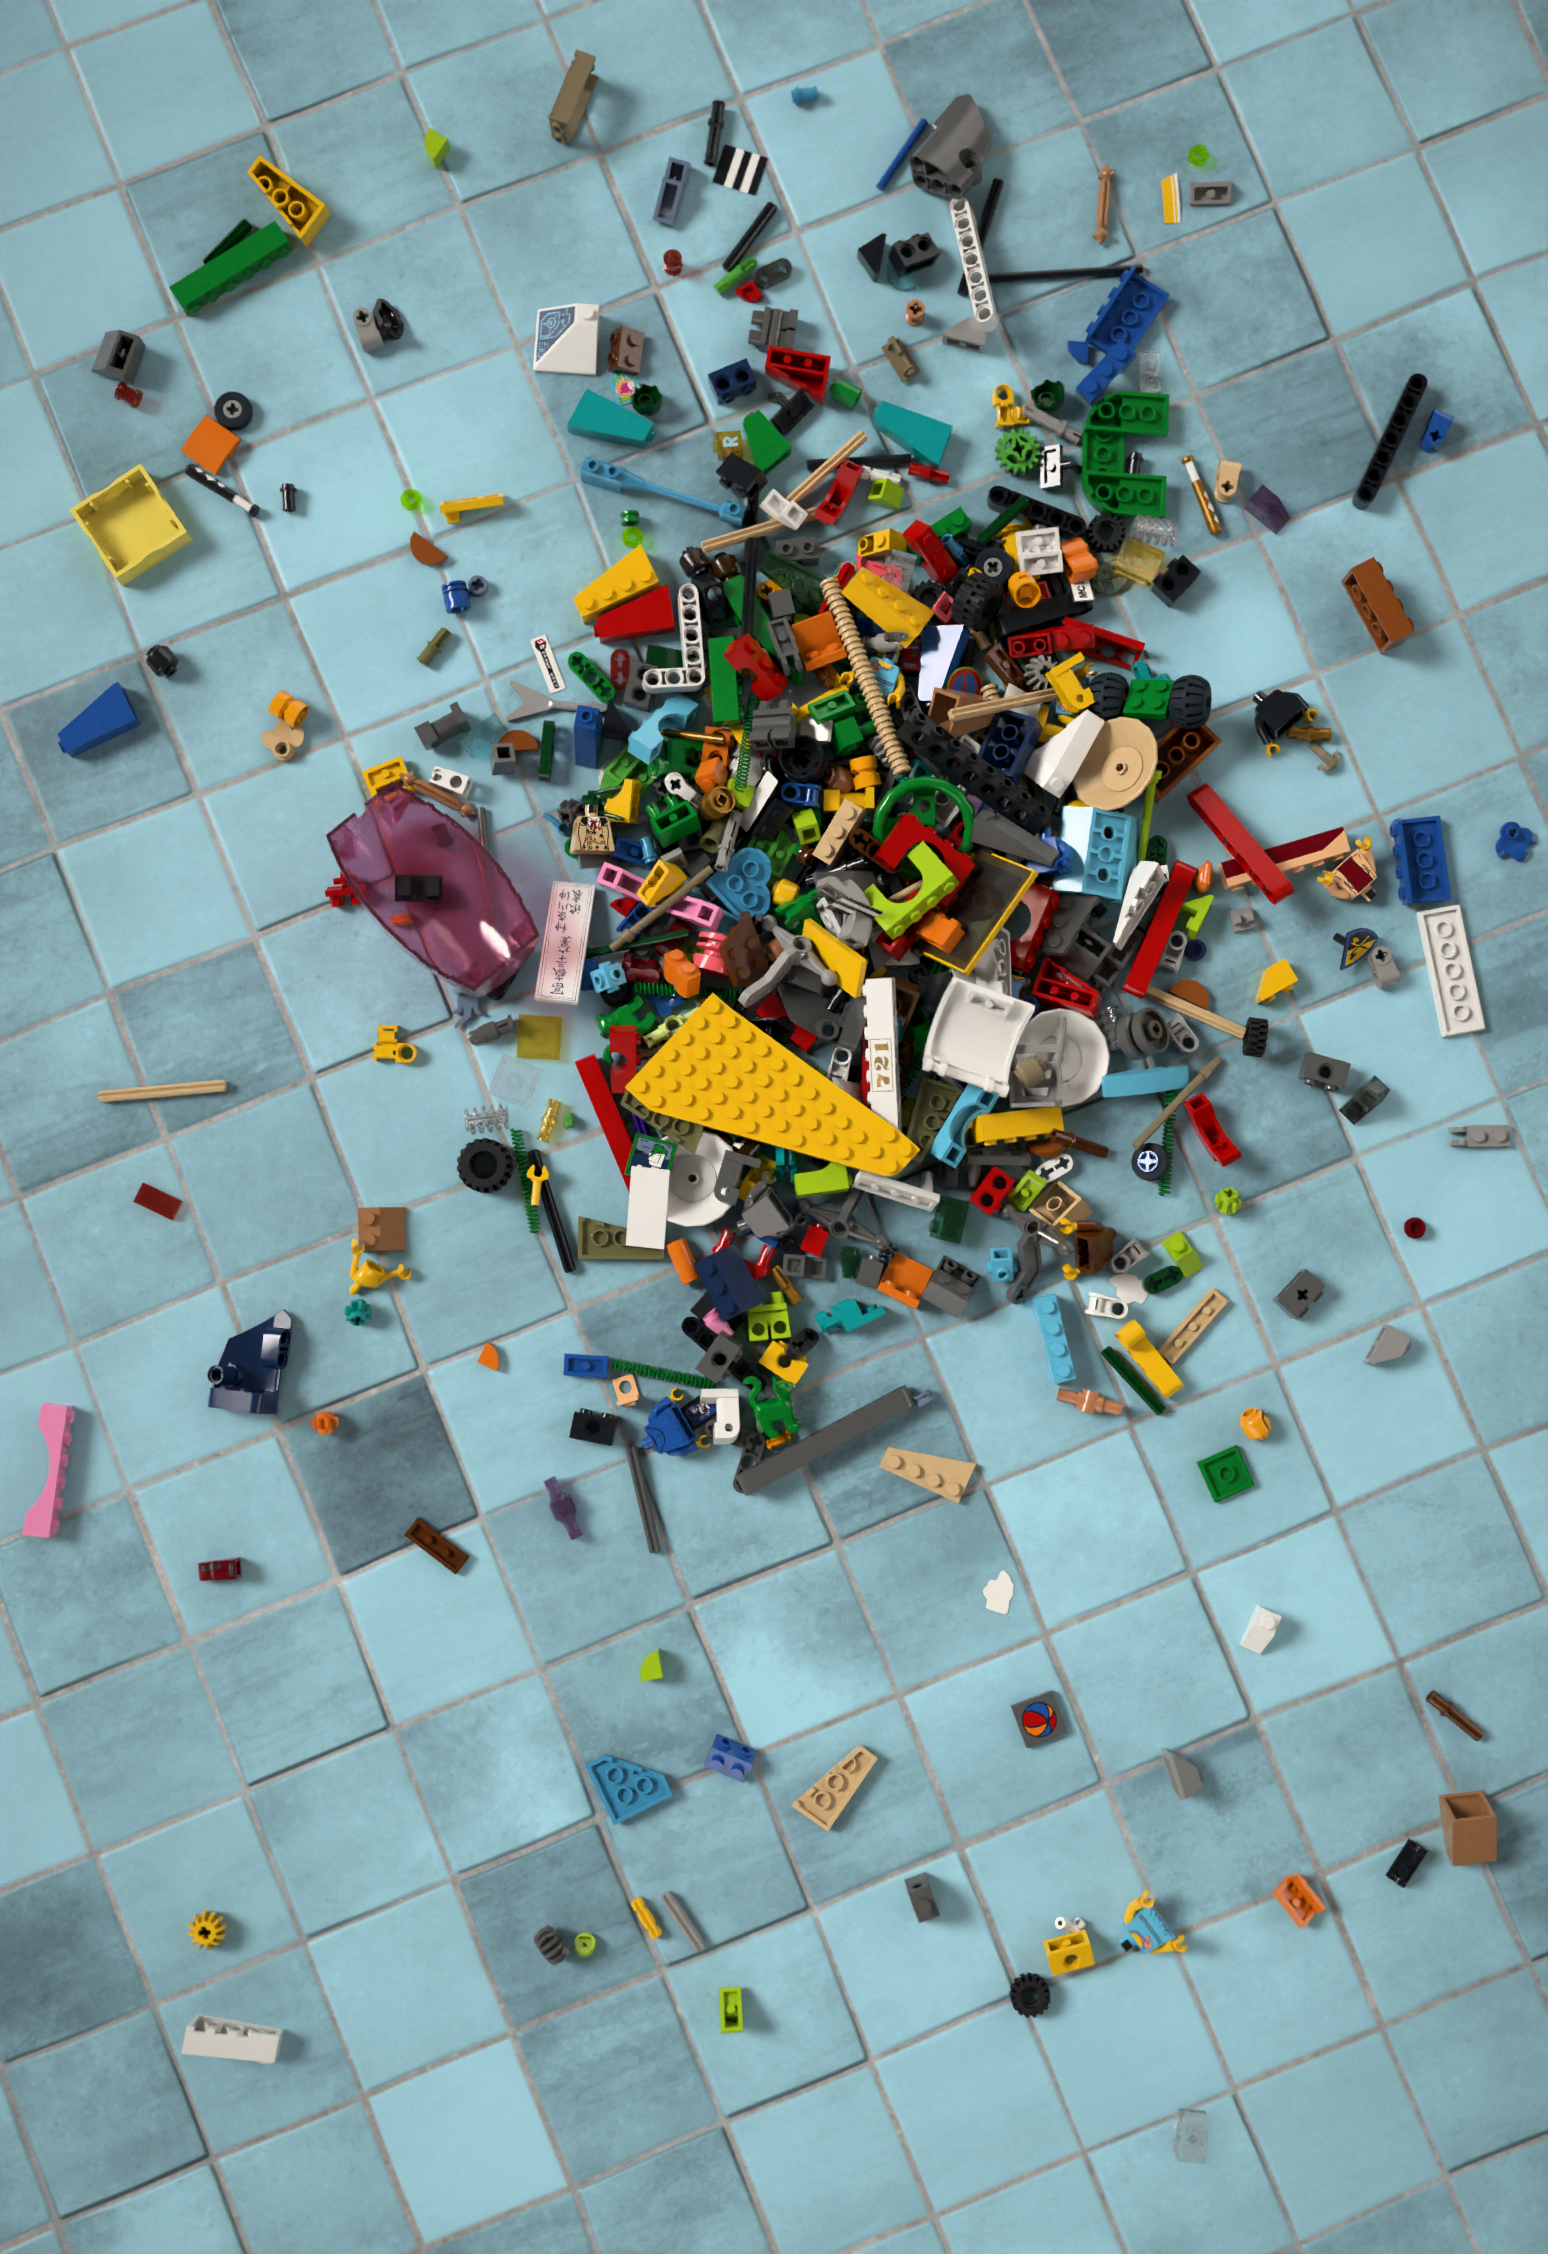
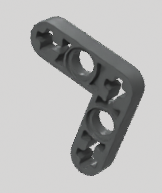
M711 1419L705 1425V1433L712 1439L713 1434H711L708 1426L717 1422V1419ZM741 1426L739 1429L741 1432L740 1440L731 1444L743 1448L735 1476L739 1474L740 1469L743 1471L747 1469L743 1465L745 1457L751 1456L755 1459L756 1464L759 1463L765 1447V1437L762 1434ZM755 1435L759 1436V1440L762 1441V1444L757 1445L755 1452H759V1456L754 1453L745 1452L746 1448L751 1450L752 1442H749L750 1438L754 1439ZM734 1477V1489L744 1494L743 1490L739 1488V1484L736 1483L737 1478Z

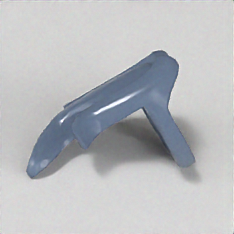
M463 983L459 988L454 989V993L458 995V1008L452 1013L459 1014L462 1008H464V1015L455 1024V1029L470 1018L472 1008L477 1015L483 1014L478 1009L480 990L474 983L470 985Z

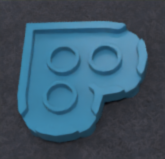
M744 848L730 858L726 872L716 871L704 883L737 918L741 919L740 914L743 911H749L751 918L755 914H762L764 916L770 907L771 901L770 892L765 885L771 876V861L760 849Z

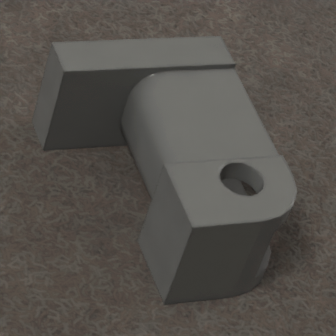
M457 702L449 705L452 710L451 713L432 723L426 721L414 728L426 750L434 749L440 746L441 743L471 729Z
M726 1150L714 1187V1194L717 1200L736 1207L740 1190L737 1188L744 1165L759 1170L762 1160ZM723 1188H727L729 1190V1193L727 1195L721 1194V1190Z

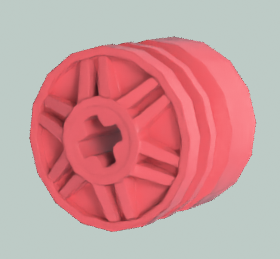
M718 932L699 933L698 938L704 942H697L696 947L703 950L704 953H694L692 963L699 968L701 973L730 980L719 950L721 943L728 935Z

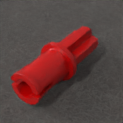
M912 461L907 475L925 479L926 482L929 479L947 484L950 478V473L931 468L932 465L926 466Z

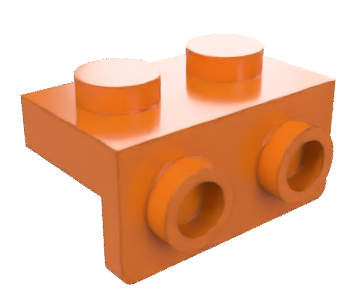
M1300 1874L1287 1875L1272 1892L1299 1928H1304L1316 1913L1326 1910L1320 1896L1313 1892L1308 1885V1881Z

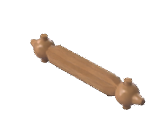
M1105 164L1104 169L1098 174V178H1101L1102 181L1099 184L1096 217L1098 229L1093 234V238L1098 240L1099 245H1102L1107 235H1110L1106 227L1109 222L1112 186L1110 179L1112 175H1115V172L1111 171L1109 164Z
M414 772L399 774V777L403 780L404 787L412 785L415 790L453 810H460L461 817L465 818V816H475L477 814L473 810L471 802L463 804L459 798L427 781L415 779Z

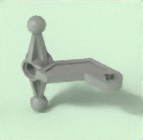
M767 915L763 917L764 924L762 929L767 932L772 931L784 951L764 977L742 992L738 1001L744 1007L751 1006L772 992L792 965H803L819 974L822 983L826 986L835 985L838 980L837 973L824 967L811 947V941L807 937L802 935L795 936L779 927L774 916Z

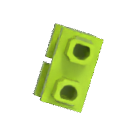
M781 1291L770 1293L771 1304L763 1305L761 1303L748 1310L750 1342L769 1340L768 1327H771L772 1340L791 1338L787 1304L784 1303Z

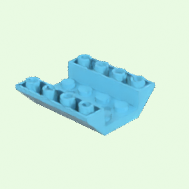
M1064 806L1058 838L1069 845L1074 852V856L1070 864L1072 866L1071 873L1053 877L1052 888L1059 893H1081L1110 899L1109 903L1123 905L1130 873L1137 862L1142 822L1132 815L1103 811L1099 808ZM1106 827L1109 828L1112 832V836L1110 839L1106 838L1104 835V829ZM1100 869L1106 873V879L1104 881L1100 880L1098 877V871Z

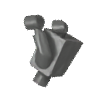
M765 1170L762 1173L763 1180L758 1181L749 1191L743 1203V1219L737 1222V1226L742 1233L751 1229L758 1238H782L793 1230L795 1225H804L805 1219L801 1218L796 1221L797 1217L801 1216L802 1213L794 1211L790 1214L771 1186H766L768 1183H774L776 1176L774 1175L770 1180H767L766 1176L770 1173V1170Z

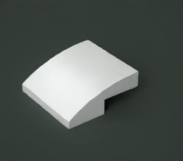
M1059 527L1015 532L1020 571H1027L1031 575L1063 572Z

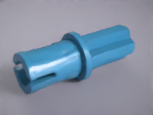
M945 534L940 541L959 568L970 564L969 558L963 552V547L957 544L951 534Z

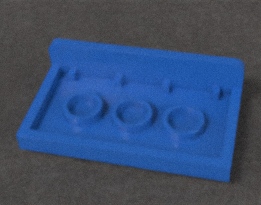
M1133 266L1129 271L1125 270L1119 279L1121 284L1118 288L1114 287L1108 296L1109 302L1107 305L1102 304L1097 312L1099 317L1095 322L1091 321L1085 331L1088 333L1085 341L1105 354L1120 339L1134 351L1170 296L1169 293L1135 273L1136 268Z
M1440 815L1401 820V818L1395 819L1391 822L1392 825H1390V836L1394 838L1395 846L1392 848L1393 857L1397 860L1395 874L1400 882L1398 896L1402 900L1403 906L1451 900Z

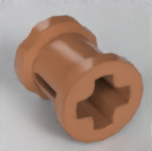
M912 300L907 304L905 320L911 326H918L923 322L925 306L920 300Z

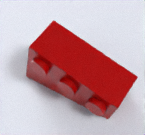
M769 345L765 363V375L795 391L802 390L808 398L823 405L831 356Z
M1045 955L1031 995L1036 997L1040 1004L1056 1009L1072 1010L1095 1020L1102 1003L1099 992Z

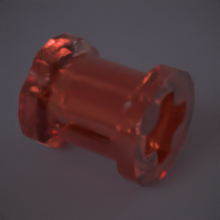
M675 249L666 251L663 256L664 270L668 275L677 276L682 272L683 267L681 253Z
M122 381L118 384L114 397L117 400H124L135 409L139 406L143 393L140 390L128 387L127 383Z

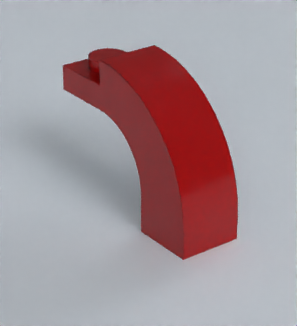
M846 459L840 465L832 487L824 501L816 509L814 517L824 524L836 526L852 499L865 468Z
M1203 1093L1183 1102L1196 1134L1214 1162L1218 1161L1224 1167L1242 1158L1240 1151L1224 1133L1217 1120L1212 1103Z

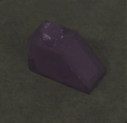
M1263 484L1249 499L1244 508L1276 535L1290 520V516L1279 497Z

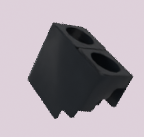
M710 572L694 576L691 579V584L698 590L700 617L710 626L729 620L723 581ZM712 587L715 596L718 598L717 601H711L708 598V591ZM715 607H722L725 614L723 619L712 618L711 614Z

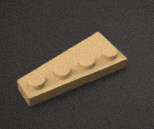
M888 1447L879 1467L959 1503L976 1463Z
M859 1744L794 1801L792 1807L828 1832L878 1757Z

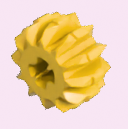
M207 1910L203 1911L202 1915L196 1914L194 1921H191L188 1925L192 1930L188 1932L187 1936H194L191 1944L198 1942V1949H202L204 1945L207 1950H210L213 1945L217 1947L220 1944V1939L225 1937L223 1930L226 1929V1925L220 1924L223 1916H220L218 1919L215 1918L216 1911H213L210 1916Z

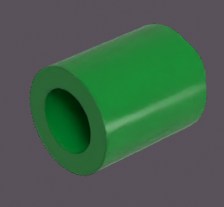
M841 378L838 381L834 380L829 389L831 398L852 409L857 405L863 389Z

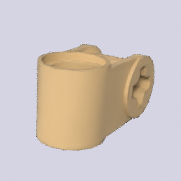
M1220 459L1214 490V498L1217 502L1223 504L1228 503L1232 499L1237 489L1241 463Z

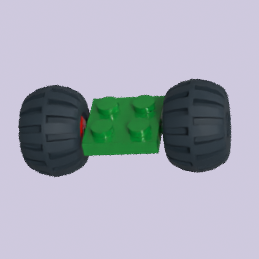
M1107 672L1095 676L1089 685L1093 693V699L1096 702L1087 708L1104 721L1118 717L1166 720L1169 711L1170 718L1174 724L1184 729H1194L1204 725L1209 719L1212 702L1211 686L1201 676L1186 675L1175 681L1131 679L1129 687L1127 680L1123 676Z

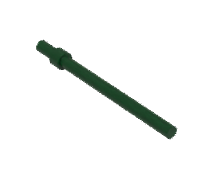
M684 929L635 939L629 943L626 942L615 952L690 937L689 930ZM609 945L591 949L587 947L585 959H592L595 956L615 952L611 950Z

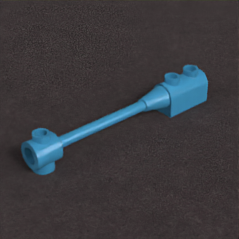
M585 457L582 464L580 477L583 483L622 494L623 489L645 490L719 513L721 521L727 522L730 526L742 527L747 512V506L729 500L720 505L648 483L625 468L593 458Z

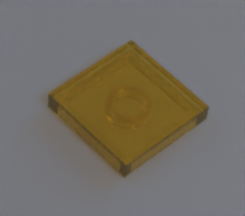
M1127 535L1112 566V570L1150 587L1166 552Z
M519 1014L516 1057L560 1060L562 1017Z

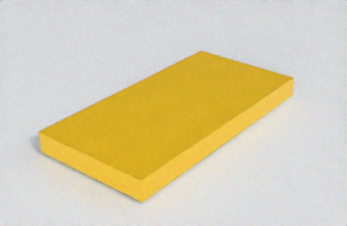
M811 918L804 920L802 936L807 937L811 941V947L824 967L837 973L838 980L835 984L854 998L860 997L867 960Z

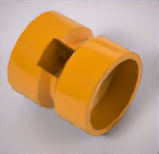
M1027 571L1016 572L1009 579L1008 589L1018 606L1030 608L1038 603L1041 597V590L1030 573Z
M280 690L271 701L268 712L278 719L284 718V723L296 729L305 720L309 711V705L299 699L294 700L293 695L285 690Z
M876 755L863 756L849 761L851 773L855 774L853 778L855 791L865 790L866 787L882 785L880 773L876 772L878 768Z

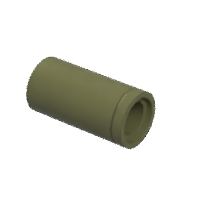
M729 813L716 821H712L701 838V846L710 853L718 852L717 849L722 843Z

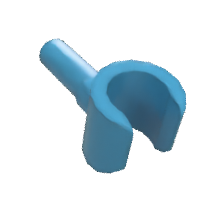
M546 812L543 814L545 819L557 827V832L560 835H565L564 832L560 831L559 826L565 825L567 828H570L569 824L559 822Z

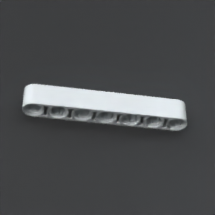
M964 196L961 199L953 198L950 203V211L974 315L981 329L985 332H991L998 326V316L974 214Z

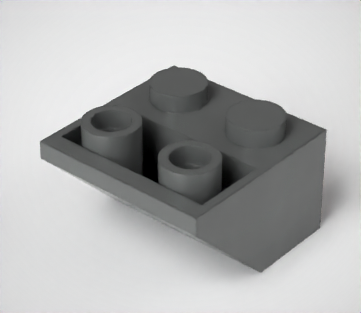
M122 330L105 332L91 371L132 385L146 346L140 336Z
M1082 925L1078 932L1079 936L1065 957L1053 955L1051 960L1086 983L1112 945Z
M943 1255L928 1281L921 1298L959 1318L969 1303L981 1276Z

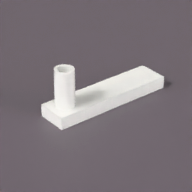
M862 1170L852 1179V1187L929 1212L940 1201V1194L933 1192L934 1174L929 1171L921 1174L920 1188Z

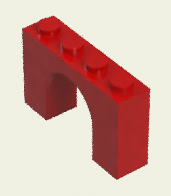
M906 813L900 817L873 856V859L888 870H892L912 845L920 844L924 841L960 883L937 904L941 909L947 907L976 864L971 861L972 858L969 855L955 850L953 843L937 836L938 833L933 828L925 827L919 823L920 819L917 816Z
M1008 877V883L1001 890L1000 894L1005 899L1010 900L1022 882H1018L1015 879L1011 883ZM1033 882L1018 903L1029 908L1031 923L1024 935L1010 941L1012 969L1028 974L1029 969L1033 967L1036 952L1043 943L1045 930L1051 924L1053 910L1059 904L1060 894L1053 888Z

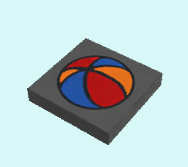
M1052 1690L1010 1705L1026 1748L1067 1733Z

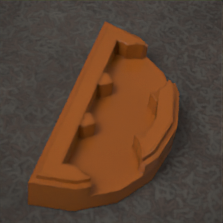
M415 531L410 538V548L413 556L419 563L429 566L442 564L448 559L447 555Z
M524 730L509 731L498 742L513 743L514 752L539 750L537 741Z
M1190 979L1180 980L1168 990V993L1205 1010L1208 1008V993L1204 986L1197 981Z
M1050 1139L1026 1143V1148L1030 1154L1040 1155L1043 1159L1060 1156L1062 1151L1066 1149L1065 1146L1051 1142Z

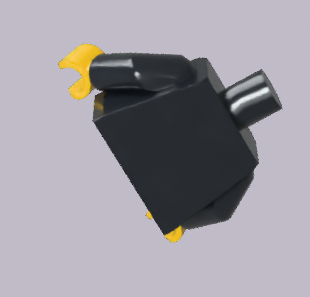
M1276 689L1268 696L1259 691L1253 697V701L1257 704L1255 707L1256 716L1254 718L1255 727L1262 743L1267 745L1265 753L1268 757H1273L1270 752L1271 747H1274L1277 753L1280 752V747L1277 744H1273V740L1275 742L1279 740L1302 718L1307 724L1313 723V719L1309 715L1312 714L1314 718L1319 715L1316 709H1309V704L1298 693L1282 692Z

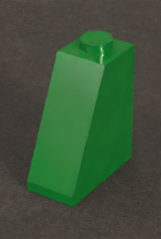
M759 409L754 414L751 412L744 418L743 433L752 463L755 467L762 470L766 476L791 455L792 446Z

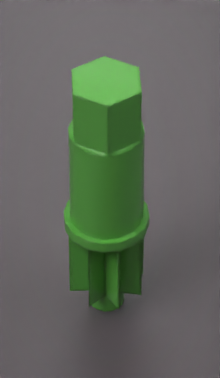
M748 257L742 263L736 265L731 272L714 285L716 292L721 296L741 279L746 278L757 267L755 265L758 262L755 257L752 259Z

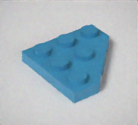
M604 1754L585 1764L613 1825L673 1796L670 1785L663 1773L608 1754Z

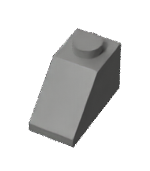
M968 317L944 331L942 344L982 354L988 332L981 329L975 317Z
M1383 1325L1363 1363L1373 1365L1401 1357L1403 1354L1405 1355L1411 1347L1409 1342L1412 1337L1390 1325Z

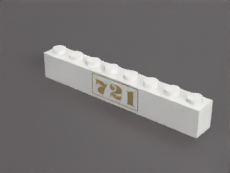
M895 977L865 979L866 983H863L862 987L863 996H866L867 1005H864L863 1012L864 1018H867L868 1027H865L864 1034L865 1039L868 1040L869 1047L866 1048L865 1056L866 1061H869L870 1069L867 1070L866 1078L867 1083H870L871 1091L868 1092L867 1100L868 1104L871 1105L872 1112L902 1133Z

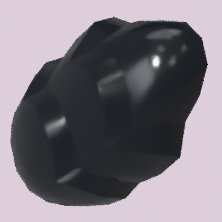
M377 299L372 311L376 327L386 339L391 341L400 339L404 331V323L398 310L392 307L385 299Z

